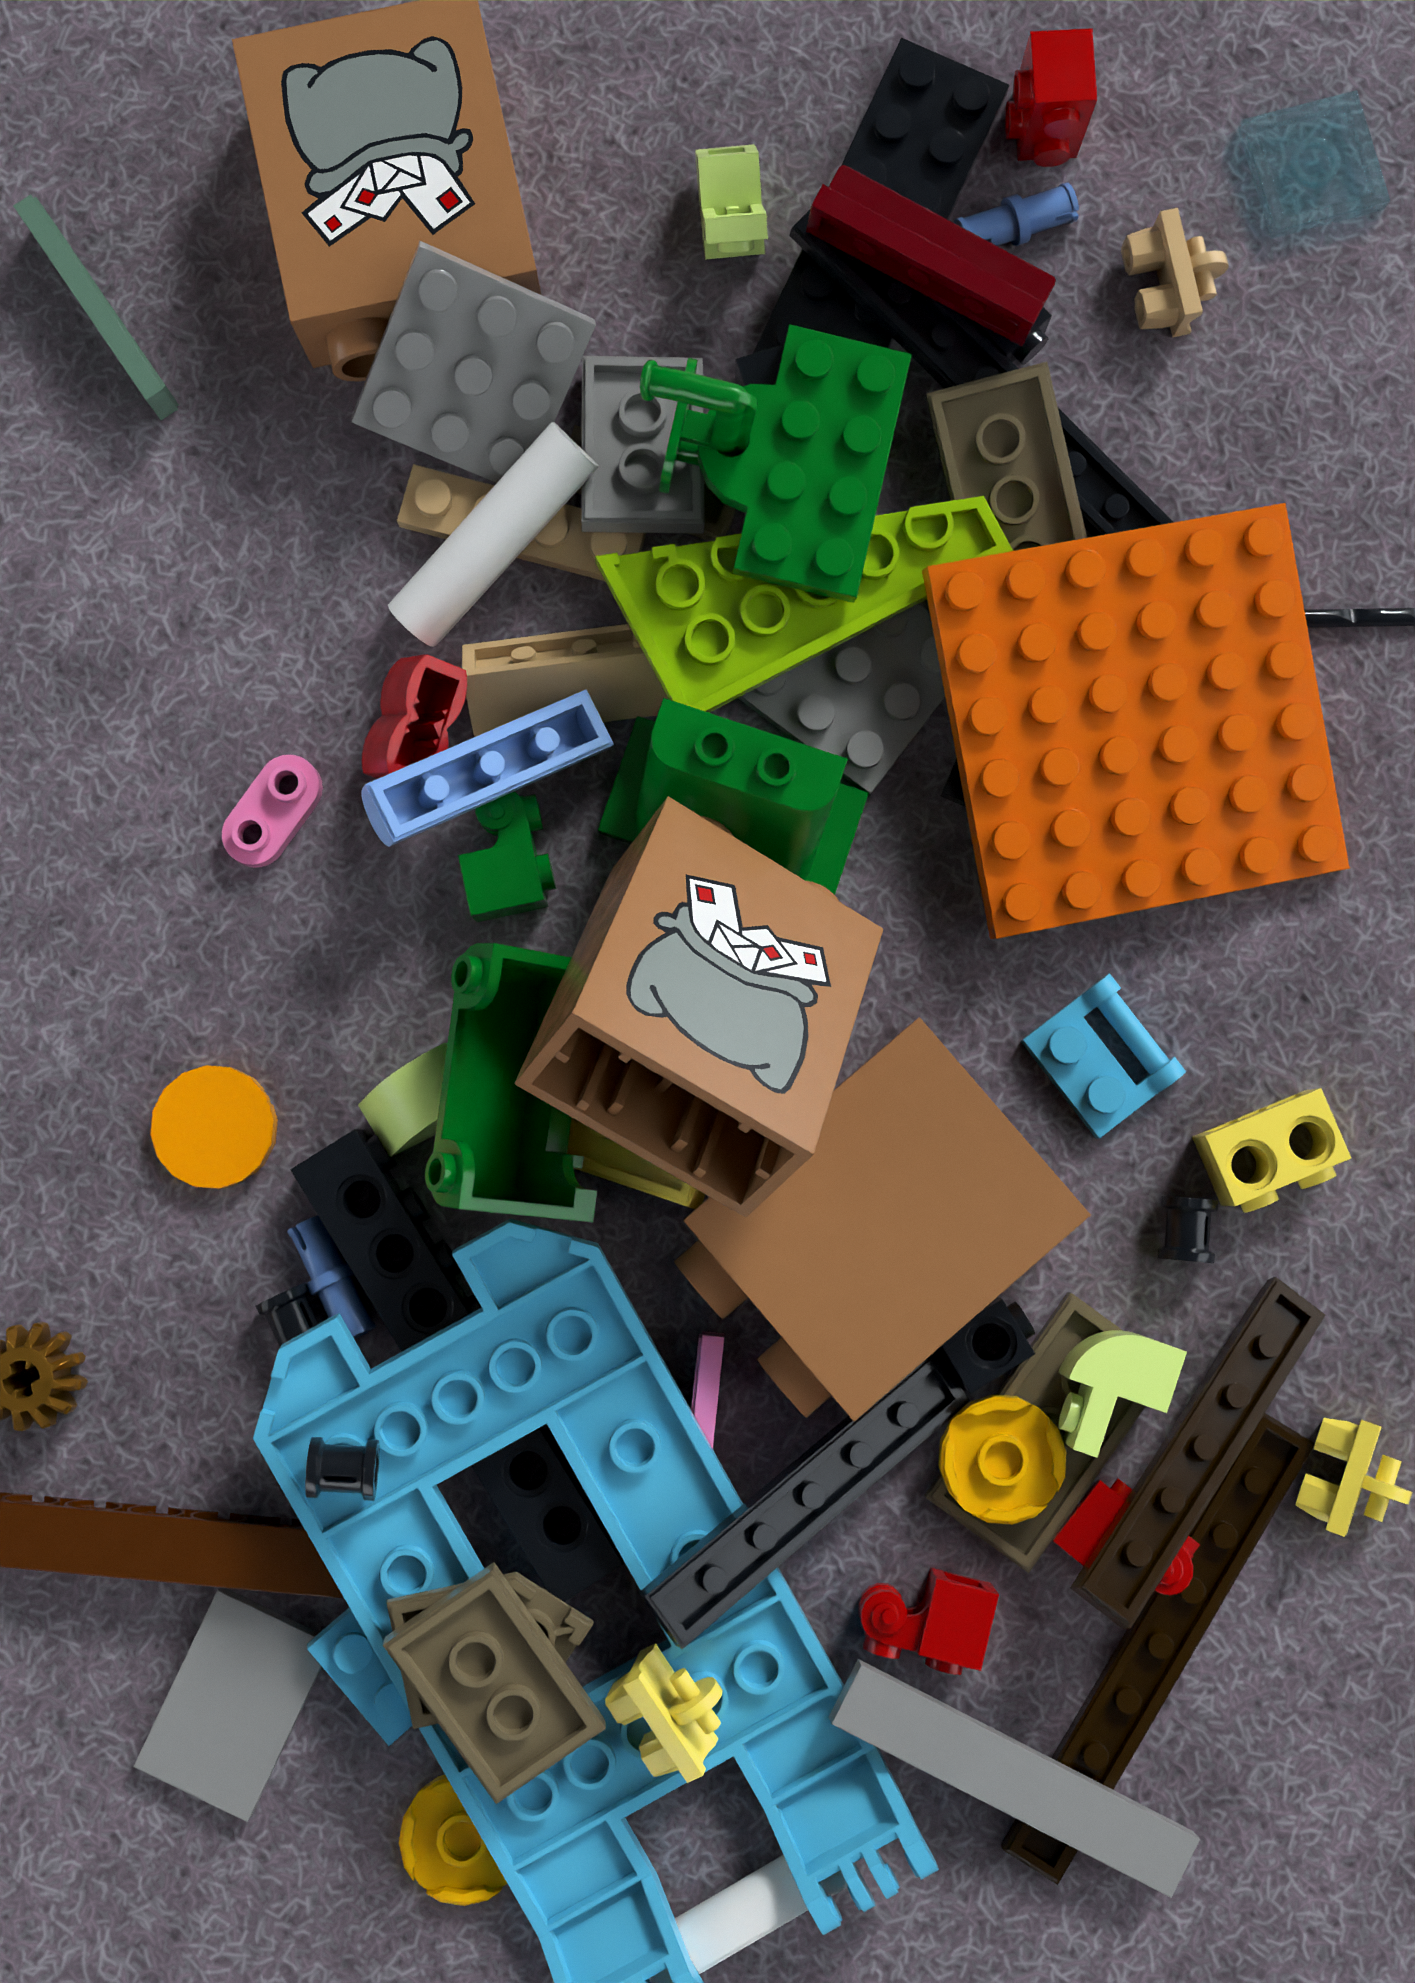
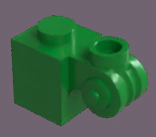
M514 791L476 808L475 814L482 827L489 834L498 837L492 848L458 855L471 917L476 922H482L548 907L545 892L555 890L556 883L549 854L537 855L532 832L543 830L536 794L519 796Z

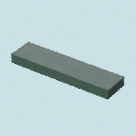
M30 194L13 205L159 419L163 420L178 410L177 406L179 404L38 198H33Z

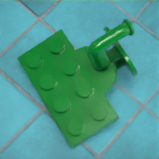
M789 324L775 385L749 384L741 386L736 383L696 374L698 360L688 358L685 371L658 366L656 361L648 360L644 364L640 376V394L642 399L651 401L654 397L677 401L661 474L659 492L669 493L677 461L700 466L706 485L724 504L746 513L732 574L854 603L860 587L912 354ZM689 405H694L710 410L705 414L688 410Z

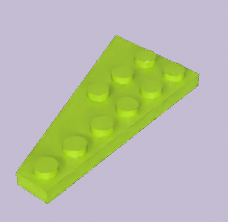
M979 496L910 507L908 511L876 515L860 587L854 603L732 574L741 533L716 537L714 541L676 547L675 544L651 547L650 551L618 555V553L595 556V563L668 699L710 713L926 600L927 596L922 570L927 566L1013 551L985 497Z

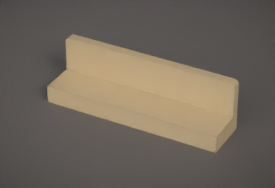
M629 624L462 645V669L466 670L467 673L466 698L475 737L587 689L603 722L637 718V716H657L663 698L668 699Z

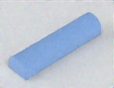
M587 689L365 784L361 791L362 801L374 831L380 840L390 847L610 749L614 743Z

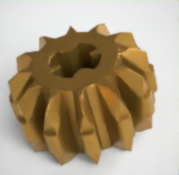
M34 1323L29 1332L21 1324L8 1327L6 1329V1341L0 1340V1421L12 1414V1424L16 1431L29 1429L34 1421L42 1429L56 1424L57 1412L68 1414L77 1407V1403L69 1391L84 1389L88 1381L81 1375L71 1374L70 1367L82 1364L85 1361L86 1355L83 1352H77L66 1356L63 1352L70 1344L71 1335L68 1332H61L51 1338L48 1323ZM36 1367L39 1371L40 1379L34 1381L29 1386H25L22 1381V1374L26 1373L30 1368Z

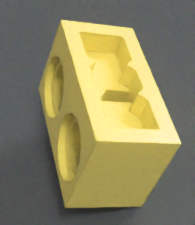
M1321 1088L1304 1090L1192 1137L1222 1206L1240 1205L1244 1213L1260 1209L1278 1201L1279 1197L1276 1189L1297 1181L1300 1188L1305 1189L1334 1178L1337 1175L1333 1166L1351 1159ZM1299 1124L1309 1130L1313 1140L1311 1151L1302 1159L1293 1153L1289 1144L1290 1134ZM1241 1148L1249 1150L1256 1161V1170L1253 1177L1244 1183L1235 1177L1231 1167L1234 1154Z

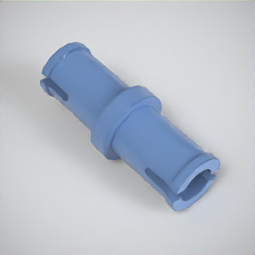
M1063 183L1058 187L1025 198H1021L1018 194L1005 197L1001 201V206L964 218H956L953 223L996 246L1008 242L1018 246L1029 242L1032 234L1065 223L1076 222L1079 217L1076 212L1079 210V205L1073 187L1069 183Z
M319 1216L309 1218L297 1224L296 1227L290 1228L287 1233L289 1237H292L311 1279L306 1284L311 1296H319L328 1318L340 1313L354 1339L375 1329L376 1324L371 1320L352 1279L355 1275L348 1263L345 1264L338 1247Z

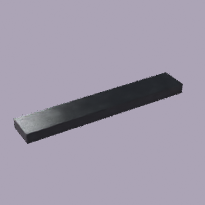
M936 1351L932 1353L855 1422L848 1415L638 1592L676 1646L681 1649L685 1648L970 1401Z

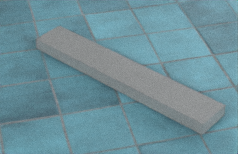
M860 1659L857 1660L829 1715L832 1725L1172 1898L1200 1841V1838L1194 1831Z

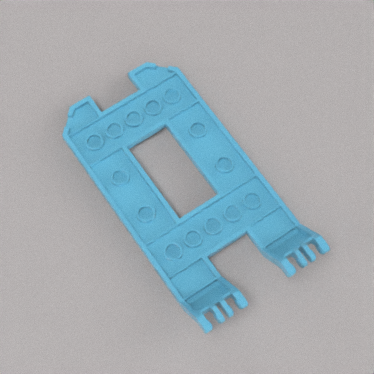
M510 1218L459 1246L452 1252V1256L482 1307L373 1368H370L340 1313L283 1343L278 1350L271 1373V1381L263 1409L259 1415L253 1440L408 1710L409 1707L401 1670L383 1647L385 1636L392 1632L386 1603L387 1599L461 1584L484 1569L437 1484L547 1424L640 1590L646 1587L743 1505L601 1247L596 1242ZM312 1437H322L324 1443L330 1445L365 1446L368 1440H379V1473L374 1501L364 1500L361 1493L321 1492L318 1498L306 1497V1465ZM778 1567L685 1648L681 1649L676 1646L661 1626L667 1640L657 1646L674 1672L685 1668L694 1682L706 1677H713L723 1690L721 1698L712 1708L721 1724L714 1731L718 1741L703 1761V1765L706 1768L705 1772L734 1756L765 1811L803 1901L823 1935L841 1926V1921L843 1920L831 1895L828 1896L821 1883L822 1880L841 1870L847 1883L848 1891L859 1911L866 1912L876 1906L874 1898L855 1864L864 1857L869 1870L886 1899L899 1893L898 1889L900 1886L890 1865L888 1863L885 1864L878 1851L884 1845L899 1838L905 1850V1857L916 1878L920 1877L922 1880L939 1870L880 1749L831 1724L829 1715L844 1684ZM637 1656L583 1686V1689L605 1718L606 1729L497 1804L439 1724L419 1728L536 1932L554 1983H651L649 1978L665 1969H668L673 1983H704L690 1959L658 1874L625 1818L687 1783L679 1770L653 1777L642 1761L639 1750L644 1734L652 1731L644 1717L625 1726L617 1723L605 1705V1698L613 1683L630 1672Z

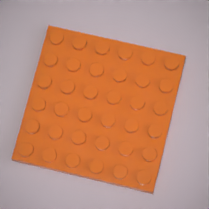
M1286 503L931 565L922 570L990 939L1019 935L1350 869Z

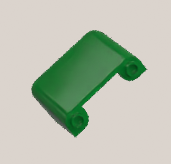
M476 943L471 945L464 954L456 959L451 973L454 997L434 1149L425 1169L427 1188L432 1192L436 1203L439 1205L462 1210L593 1223L597 1190L583 1188L575 1178L573 1168H583L584 1156L567 1154L572 1117L514 1084L572 957L497 943Z

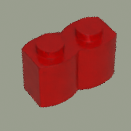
M428 654L400 658L391 667L381 691L380 706L382 716L369 730L363 745L362 770L364 774L379 779L448 749L447 728L454 723L460 714L467 694L466 670Z

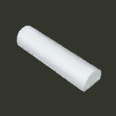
M551 422L388 604L391 613L419 640L431 647L436 646L587 481L599 465L555 422Z
M782 1855L679 1915L675 1920L690 1959L698 1973L701 1974L805 1913L808 1909L786 1859ZM841 1870L821 1881L828 1896H833L847 1888V1883ZM668 1969L649 1978L651 1983H673Z

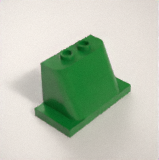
M663 698L656 721L640 716L636 718L598 832L599 834L632 844L669 796L696 814L720 822L738 840L803 880L820 884L835 895L869 793L840 783L848 760L847 758Z

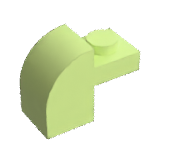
M753 144L695 150L705 260L765 254L764 239H768L767 215L762 205L759 152L756 146Z
M446 1042L395 1071L379 1083L358 1104L390 1157L436 1134L447 1050Z
M1122 1330L1104 1331L1082 1340L1068 1353L1058 1373L1068 1379L1081 1383L1078 1394L1073 1392L1068 1394L1060 1413L1058 1427L1065 1430L1063 1442L1073 1450L1098 1458L1118 1396L1167 1413L1187 1351Z

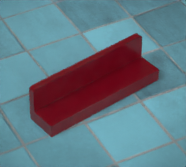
M846 165L838 168L829 187L822 184L811 205L806 232L1020 346H1023L1056 283L1055 277Z

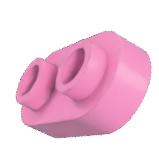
M282 755L269 761L224 822L222 842L228 854L239 863L248 867H264L276 861L321 799L323 786L318 771L307 760L296 755ZM287 775L297 776L298 786L296 790L288 795L281 794L279 791L281 779ZM252 824L260 825L262 835L259 841L254 844H245L243 841L244 830Z

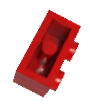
M1093 28L1030 31L1020 70H1016L1014 75V101H1007L1005 108L1006 139H1016L1018 161L1034 160V163L1038 166L1054 167L1067 162L1069 158H1077L1097 103Z

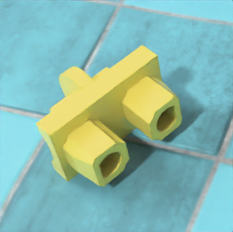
M1323 1418L1314 1450L1347 1462L1340 1485L1306 1473L1295 1505L1313 1517L1327 1522V1531L1343 1537L1347 1535L1362 1488L1371 1491L1363 1514L1369 1518L1383 1522L1390 1499L1409 1505L1413 1492L1394 1485L1402 1461L1382 1455L1376 1477L1366 1475L1382 1428L1381 1426L1365 1420H1361L1360 1425L1349 1421Z
M655 1643L641 1650L630 1672L613 1683L605 1698V1705L616 1722L624 1726L644 1717L652 1731L644 1734L639 1750L642 1761L653 1777L679 1770L685 1781L689 1783L704 1775L706 1768L703 1765V1761L718 1741L714 1731L721 1724L712 1708L721 1698L723 1690L713 1677H706L694 1682L685 1668L674 1672Z

